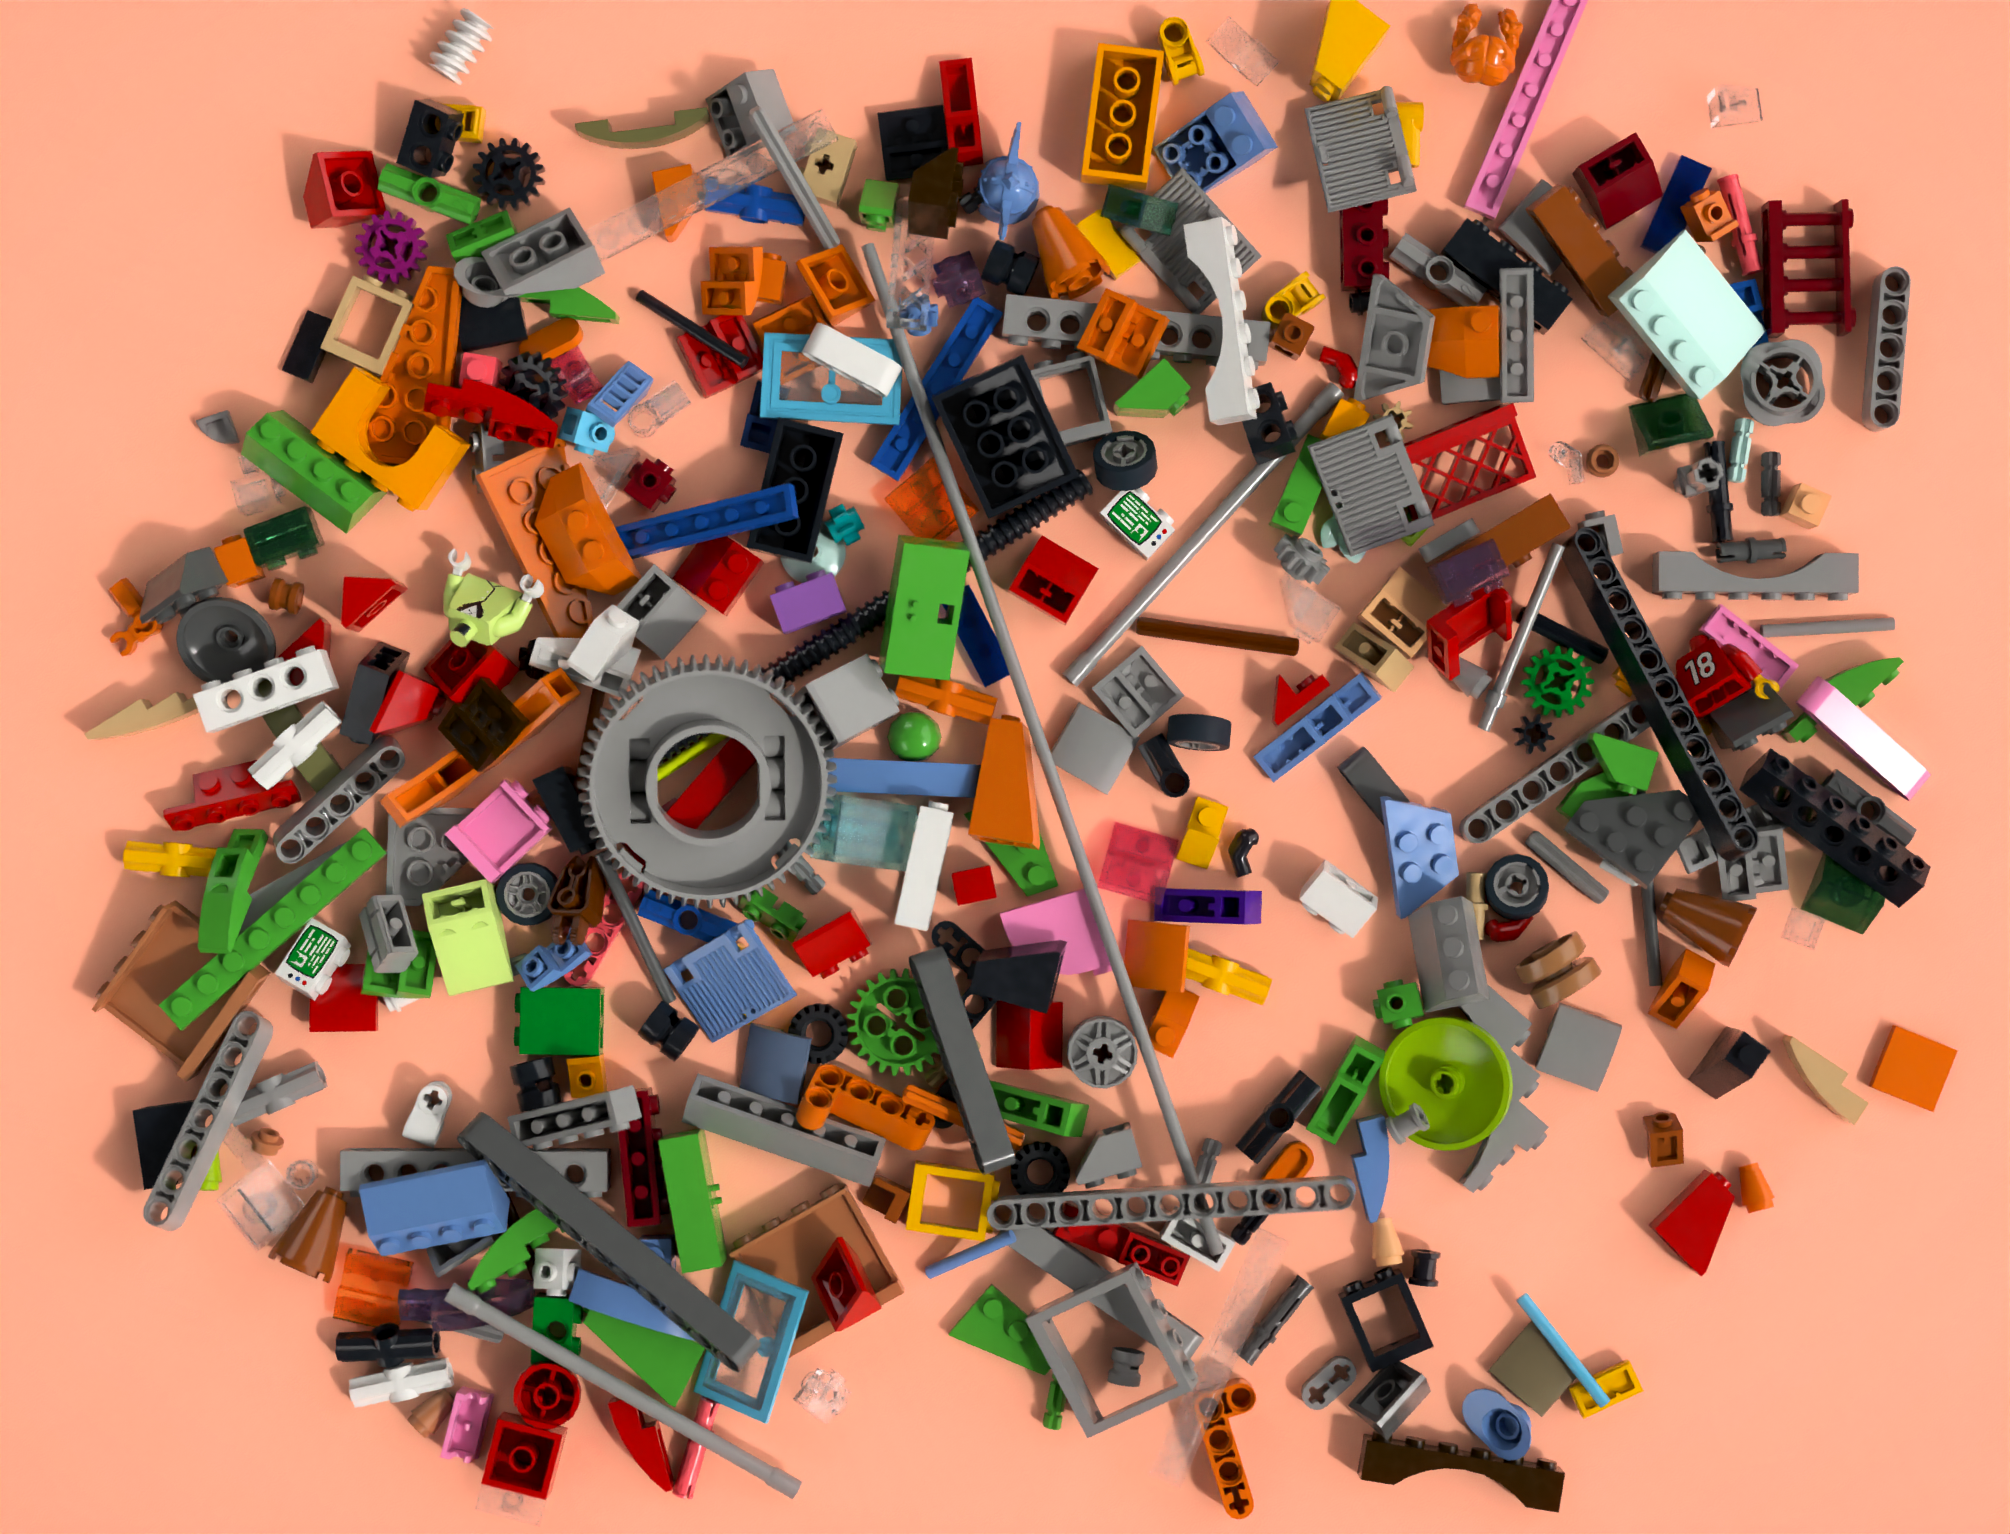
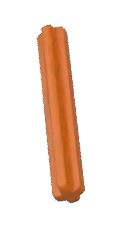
M908 1084L905 1087L901 1098L904 1103L964 1128L955 1102L913 1084ZM1005 1124L1013 1150H1019L1025 1139L1024 1132Z

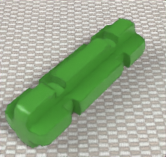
M1052 1372L1054 1381L1050 1383L1046 1403L1048 1411L1044 1413L1043 1426L1047 1429L1059 1430L1063 1418L1061 1412H1064L1066 1397Z

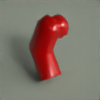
M1323 346L1319 362L1337 368L1341 375L1338 381L1340 386L1346 389L1354 388L1357 381L1358 367L1352 356Z
M1534 917L1501 923L1496 919H1492L1486 923L1484 931L1486 935L1490 936L1492 941H1514L1519 938Z

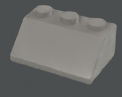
M1457 896L1428 903L1408 916L1424 1012L1429 1013L1489 1000L1490 996L1473 902L1463 896Z

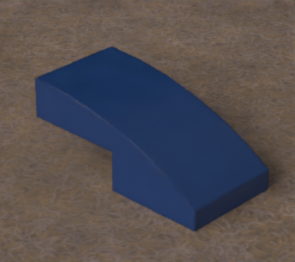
M758 379L750 412L747 414L740 446L770 454L778 419L760 418L762 380ZM780 385L779 400H788L790 387Z

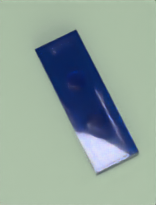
M1684 155L1679 157L1642 240L1641 248L1656 254L1686 228L1687 222L1680 207L1690 201L1689 196L1703 189L1712 169L1711 167Z
M968 584L964 586L957 634L986 688L1010 674L997 637ZM942 604L943 608H944L945 611H946L947 605H946V604Z

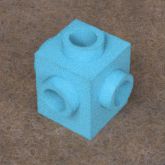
M567 406L558 438L575 443L574 450L593 456L595 450L608 452L609 445L612 444L615 437V426L611 427L587 408L583 411Z

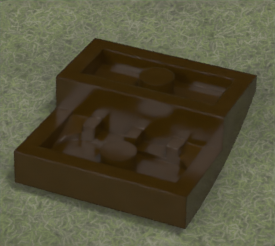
M480 678L464 703H454L437 729L477 772H482L515 741L530 721L489 678Z

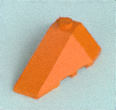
M1498 306L1427 309L1435 316L1427 367L1446 371L1466 379L1500 378V310Z

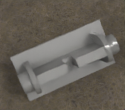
M484 423L473 427V432L469 434V448L475 455V465L471 468V480L473 485H477V493H482L483 491L476 476L505 462L493 461L492 455H504V441L496 437L487 436L489 425H486V431H484Z

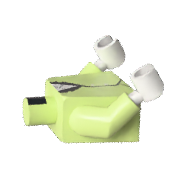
M452 549L448 554V559L453 566L452 574H448L443 593L444 615L448 618L452 642L457 646L465 647L470 640L489 646L493 645L501 637L520 631L533 606L531 603L532 598H539L544 593L542 582L537 579L535 585L530 588L533 584V578L530 574L524 575L520 580V587L524 591L523 594L470 573L462 577V573L471 566V558L466 551L463 561L456 563L458 552L456 549Z

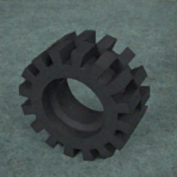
M815 1003L804 1007L793 1017L788 1033L806 1037V1029L810 1023L823 1021L828 1024L832 1033L830 1041L820 1047L811 1044L808 1058L810 1064H825L836 1059L843 1052L848 1042L849 1032L847 1031V1021L838 1009L836 1010L828 1004Z
M1035 1141L1032 1144L1024 1145L1015 1154L1016 1163L1011 1165L1010 1174L1012 1184L1019 1195L1063 1192L1067 1188L1070 1178V1166L1066 1155L1063 1154L1059 1147L1053 1146L1046 1141L1045 1143ZM1038 1159L1046 1160L1053 1168L1051 1180L1043 1185L1034 1184L1027 1175L1028 1166Z

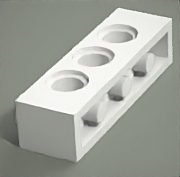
M309 646L296 651L297 657L284 661L283 657L275 658L263 663L265 669L253 673L252 669L249 668L232 674L234 680L221 684L220 680H215L201 685L202 691L193 694L205 731L207 733H216L340 688L327 651L322 649L316 650L315 646ZM299 667L304 673V679L300 685L294 686L290 681V673L293 669ZM264 679H268L272 684V692L267 697H262L258 690L260 682ZM236 690L240 694L241 701L236 708L232 709L227 703V697L231 691Z

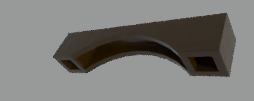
M1373 1431L1372 1435L1363 1434L1357 1471L1361 1480L1395 1485L1407 1477L1425 1471L1437 1469L1467 1470L1482 1474L1500 1483L1512 1492L1527 1508L1559 1513L1565 1472L1560 1466H1557V1462L1554 1460L1537 1458L1536 1463L1524 1461V1456L1518 1460H1505L1491 1455L1490 1450L1480 1447H1471L1470 1452L1458 1450L1457 1444L1440 1441L1438 1446L1425 1444V1439L1414 1436H1406L1404 1441L1392 1439L1393 1434L1388 1440H1385L1376 1431Z

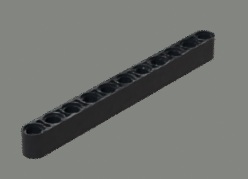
M1581 528L1562 544L1565 547L1561 556L1717 853L1726 861H1736L1757 848L1759 844L1758 833L1601 537L1591 528Z

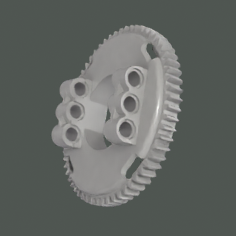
M704 654L703 663H697L695 656L691 655L690 664L684 665L681 657H677V667L674 668L666 660L664 661L665 671L662 672L653 665V676L648 678L644 672H640V684H637L632 679L628 680L631 689L629 692L621 687L618 688L621 699L618 701L610 697L609 704L612 706V709L609 710L604 707L600 709V713L605 718L604 721L596 718L593 720L594 726L599 729L598 732L594 730H588L587 732L588 738L594 742L583 743V749L589 752L590 755H580V762L588 765V767L578 768V775L587 778L578 781V788L587 790V792L579 794V801L589 802V804L581 807V814L592 815L584 820L585 826H595L589 832L591 839L601 837L596 843L598 851L608 848L603 854L604 860L607 861L615 857L612 869L616 871L623 866V880L633 874L632 885L634 888L643 881L645 894H648L652 887L656 888L657 900L665 892L668 893V902L670 904L678 896L681 897V905L685 907L689 898L693 899L696 909L699 907L700 900H706L708 908L711 909L713 900L719 899L721 907L724 908L726 898H732L733 903L737 906L738 896L743 894L746 900L750 902V892L756 890L758 895L762 897V886L766 884L774 891V879L778 878L785 884L784 872L786 870L796 875V869L793 864L797 862L805 866L806 862L802 856L803 852L813 856L814 851L809 845L810 842L818 845L821 843L820 838L815 833H826L827 831L826 826L821 823V820L831 821L832 817L831 814L824 810L834 809L835 807L834 801L827 799V797L837 795L836 789L828 786L829 784L837 783V777L828 774V772L836 770L837 767L834 762H826V760L835 756L833 750L823 749L831 745L829 737L820 738L821 735L826 733L825 726H814L820 721V717L815 714L808 716L813 710V706L811 703L801 706L805 697L802 693L795 697L792 696L795 691L793 684L783 689L784 677L780 676L775 682L772 681L773 671L769 669L764 676L761 675V665L758 663L751 671L748 669L747 659H744L739 667L736 666L735 656H731L728 664H723L721 654L717 655L715 663H710L708 654ZM770 693L795 716H789L780 705L770 698ZM642 697V701L623 720H618ZM718 733L732 737L745 745L757 760V799L754 805L740 820L721 829L697 830L686 827L672 819L658 802L657 767L662 757L674 744L695 734ZM790 839H799L801 845L798 846L797 844L793 843L792 846L778 860L774 862L777 866V869H775V867L771 863L772 857L776 853H778ZM618 843H626L637 855L645 860L646 866L643 870V865L635 860L623 847L619 851L617 850Z

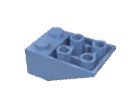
M1239 91L1231 92L1153 147V150L1170 178L1183 168L1200 188L1207 193L1252 166L1278 146L1245 92Z

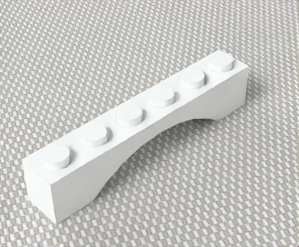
M1223 217L1184 224L1187 256L1200 268L1211 283L1222 315L1223 338L1220 357L1214 374L1205 388L1209 420L1219 426L1257 419L1256 409L1260 407L1257 390L1253 389L1251 376L1255 375V364L1252 356H1248L1247 343L1251 342V334L1248 324L1244 323L1243 310H1246V298L1244 292L1239 289L1238 278L1242 277V267L1239 258H1235L1234 245L1238 243L1235 226L1231 225Z

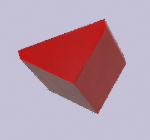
M344 576L341 624L345 629L359 633L408 588L403 583L393 579Z
M997 1001L996 1067L1023 1070L1062 1068L1063 1001H1053L1047 1014L1007 1002Z
M837 1237L811 1276V1280L835 1332H840L882 1309V1306L858 1255L843 1237Z

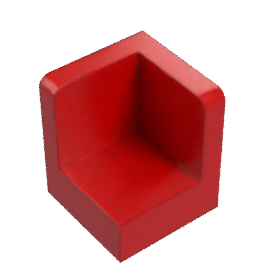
M991 865L952 873L958 906L997 898Z

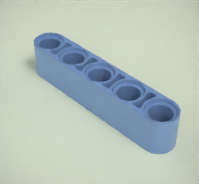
M845 758L826 760V762L836 763L837 769L828 772V774L835 775L837 783L829 784L828 786L835 788L837 792L975 798L981 765Z

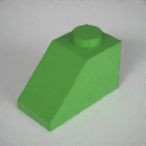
M1595 732L1588 734L1587 741L1608 781L1618 784L1616 790L1635 796L1637 790H1648L1659 752Z

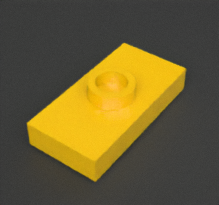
M1628 1359L1592 1375L1610 1398V1401L1601 1408L1580 1382L1568 1387L1583 1419L1644 1391Z

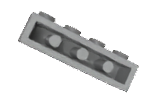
M634 1085L507 1117L511 1134L526 1147L533 1145L534 1151L554 1146L552 1140L558 1139L559 1145L579 1140L578 1134L582 1133L585 1139L604 1134L603 1128L609 1127L610 1133L630 1128L629 1121L642 1118Z

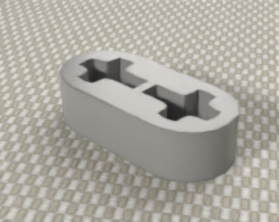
M1473 518L1418 550L1424 561L1428 563L1480 533V530Z
M1342 1355L1335 1356L1317 1370L1302 1385L1301 1397L1305 1405L1313 1410L1324 1409L1352 1385L1357 1375L1353 1362L1348 1357ZM1339 1364L1341 1367H1344L1347 1364L1349 1366L1346 1370L1347 1378L1343 1379L1339 1376L1333 1382L1329 1381L1336 1373L1334 1370L1335 1365ZM1327 1383L1328 1386L1321 1392L1324 1397L1321 1401H1318L1316 1398L1311 1401L1308 1399L1311 1396L1309 1391L1311 1387L1314 1386L1316 1389H1319Z

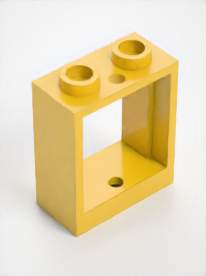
M916 1160L905 1230L985 1242L986 1233H993V1227L987 1219V1210L990 1207L991 1200H997L1000 1181L994 1180L995 1172L983 1175L978 1169ZM927 1174L985 1182L978 1230L921 1221Z

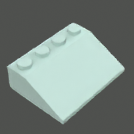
M1685 229L1608 295V298L1685 393L1699 400L1730 374L1766 331Z

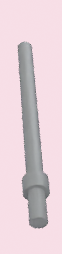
M1552 543L1493 690H1488L1484 700L1487 704L1477 726L1482 730L1490 732L1499 708L1503 709L1508 697L1505 693L1565 549L1562 545Z

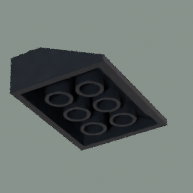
M1023 354L931 395L988 519L1079 477Z

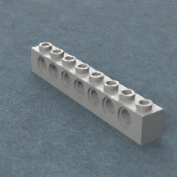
M1006 294L1002 338L1008 339V344L1027 346L1028 341L1041 342L1042 348L1061 349V345L1074 346V351L1082 352L1077 349V346L1098 303ZM1151 309L1169 318L1170 321L1166 329L1173 330L1178 337L1177 342L1172 345H1166L1160 340L1151 360H1159L1160 355L1173 356V361L1178 363H1192L1193 359L1206 360V365L1216 367L1220 357L1223 338L1222 317ZM1034 315H1040L1046 320L1047 324L1042 330L1034 331L1027 324L1029 318ZM1065 319H1074L1079 324V330L1074 334H1066L1061 330L1060 324ZM1244 319V323L1248 324L1251 334V342L1247 343L1248 356H1252L1255 370H1258V366H1264L1267 362L1271 322ZM1205 333L1210 338V345L1206 348L1196 347L1192 341L1193 335Z
M345 1148L340 1151V1191H350V1197H360L359 1186L375 1182L369 1174L372 1164H377L383 1169L384 1177L382 1180L403 1176L402 1169L405 1164L414 1166L417 1173L434 1170L438 1164L449 1167L478 1160L464 1148ZM529 1148L588 1198L602 1197V1192H607L611 1188V1148H545L537 1151ZM570 1165H578L583 1169L584 1177L582 1181L576 1182L569 1178L568 1167ZM495 1175L505 1192H516ZM516 1192V1197H522Z

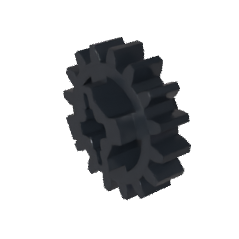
M500 138V146L496 148L489 142L487 146L490 152L485 154L479 151L478 155L482 159V163L473 164V168L480 173V175L473 177V182L482 185L477 192L481 197L488 195L486 202L490 206L499 201L498 205L502 211L507 208L508 204H511L512 208L518 211L519 202L522 201L529 207L531 202L528 197L531 194L539 197L541 194L536 189V186L545 185V180L538 176V174L546 171L542 164H536L541 159L540 155L537 152L530 154L532 147L528 143L520 148V142L517 138H513L511 145H508L504 138ZM504 154H517L519 157L511 159L506 158ZM494 162L493 173L488 176L489 168ZM506 169L512 171L514 176L512 180L506 178L504 173ZM530 173L529 182L524 187L525 176ZM509 190L513 191L514 195H502L497 193V191Z
M528 351L509 359V365L501 369L506 377L500 379L499 384L505 386V391L530 403L550 419L559 416L558 411L566 406L561 399L567 397L568 393L562 390L561 386L567 383L566 379H559L560 367L554 369L551 367L552 358L548 357L542 360L541 352L531 355Z

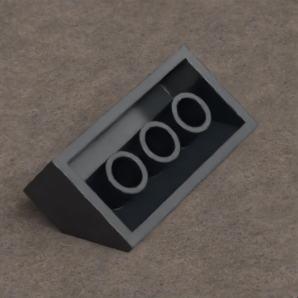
M778 418L761 490L788 483L794 485L799 518L751 530L747 543L749 550L779 558L812 563L844 433Z

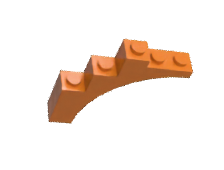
M561 667L541 678L513 703L530 722L515 741L485 770L477 772L459 751L454 749L425 771L388 793L380 800V803L400 828L434 807L442 806L457 797L478 776L500 764L520 744L540 733L581 692Z

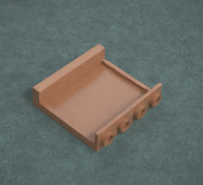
M175 900L165 906L161 904L153 911L149 917V921L152 922L146 931L142 930L131 943V946L134 948L128 957L124 956L113 969L116 975L111 982H105L97 991L95 997L98 1001L91 1010L97 1012L103 1008L178 1064L181 1068L176 1075L185 1082H188L201 1072L225 1038L234 1018L246 1009L271 972L259 964L188 1027L180 1030L160 1008L159 1004L218 953H201L198 950L200 918Z
M837 1184L830 1186L819 1193L822 1199L811 1205L808 1200L800 1203L791 1209L793 1215L781 1221L779 1216L761 1226L764 1231L755 1237H752L750 1233L740 1237L733 1242L735 1248L729 1252L730 1258L734 1257L739 1262L809 1291L789 1358L835 1332L811 1280V1276L837 1237H843L858 1255L881 1306L904 1293L905 1287L847 1184L841 1188ZM751 1287L777 1333L787 1302Z

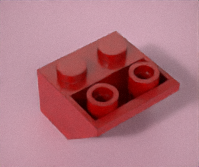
M1042 535L1011 584L1008 593L1066 626L1099 568Z

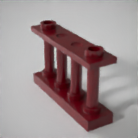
M1841 199L1833 205L1834 212L1787 213L1786 210H1782V200H1771L1761 206L1762 266L1764 269L1763 308L1764 325L1768 338H1778L1783 335L1785 329L1789 328V325L1836 324L1837 337L1847 335L1852 332V327H1855L1856 310L1854 307H1851L1849 228L1853 227L1854 213L1853 209L1849 208L1848 199ZM1834 225V245L1788 246L1787 243H1783V230L1787 226ZM1835 258V278L1788 279V276H1784V263L1788 259ZM1836 291V311L1789 312V309H1785L1784 296H1787L1788 292Z

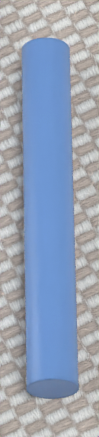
M1012 1230L1003 1232L985 1240V1242L978 1243L926 1266L925 1273L929 1279L937 1277L1016 1242V1236Z

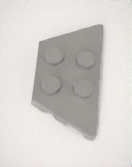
M1374 274L1372 279L1353 398L1357 401L1373 398L1425 381L1435 316L1382 274Z

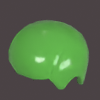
M907 712L898 716L890 724L887 738L891 751L900 759L905 761H925L939 749L942 736L938 723L929 715L921 712Z

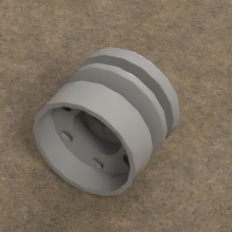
M1096 1015L1084 1019L1073 1029L1068 1039L1067 1056L1072 1071L1081 1082L1093 1088L1107 1089L1120 1085L1131 1075L1137 1064L1138 1049L1133 1034L1123 1022L1111 1016ZM1102 1044H1106L1108 1051L1112 1055L1111 1057H1104L1103 1061H1098V1056L1093 1051L1095 1048L1100 1049Z

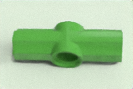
M389 163L382 169L378 179V191L420 206L427 212H436L468 225L474 223L480 211L481 198L439 183L434 178L423 177ZM427 188H436L437 195L432 201L425 202L422 200V194Z

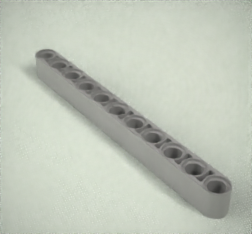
M1334 1175L1006 1195L999 1197L990 1205L987 1210V1219L990 1225L997 1230H1019L1339 1211L1351 1206L1355 1198L1356 1188L1350 1178ZM1338 1184L1344 1185L1349 1190L1350 1195L1346 1200L1338 1201L1332 1197L1331 1188ZM1300 1187H1309L1314 1191L1315 1199L1312 1202L1304 1203L1298 1199L1297 1190ZM1266 1189L1277 1190L1281 1195V1202L1276 1205L1266 1203L1263 1198V1192ZM1233 1191L1243 1192L1247 1197V1204L1242 1207L1234 1206L1230 1202L1229 1194ZM1199 1193L1209 1194L1213 1199V1206L1208 1209H1202L1196 1203V1195ZM1165 1195L1175 1196L1179 1200V1209L1175 1211L1165 1209L1162 1198ZM1132 1197L1143 1199L1146 1210L1142 1213L1132 1211L1129 1207V1199ZM1099 1199L1109 1201L1112 1205V1213L1108 1215L1099 1213L1095 1206L1096 1201ZM1063 1202H1074L1079 1209L1078 1215L1075 1217L1067 1216L1062 1209ZM1030 1204H1041L1045 1209V1217L1042 1219L1034 1218L1029 1211ZM1006 1205L1012 1212V1219L1009 1221L1001 1220L996 1213L997 1206Z

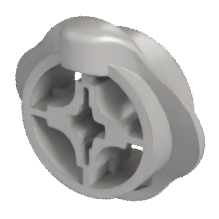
M1795 339L1781 342H1766L1754 346L1745 355L1740 368L1743 400L1746 410L1754 420L1767 426H1780L1790 423H1803L1818 414L1825 400V387L1822 379V363L1812 346ZM1777 358L1793 361L1786 368H1777L1773 365L1769 367L1765 364ZM1801 367L1809 378L1810 387L1808 394L1802 391L1803 387L1796 379V374ZM1757 371L1763 375L1762 379L1769 385V392L1764 399L1757 390ZM1786 377L1789 380L1787 386H1784L1782 389L1776 386L1778 381ZM1787 397L1793 401L1797 399L1801 402L1789 408H1780L1772 405L1777 399Z

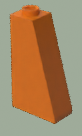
M1001 715V719L990 718L968 834L976 841L1039 850L1040 835L1029 729L1016 716Z

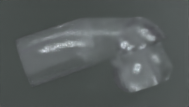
M1557 441L1553 443L1548 449L1549 457L1567 468L1569 485L1585 483L1581 453L1566 442Z

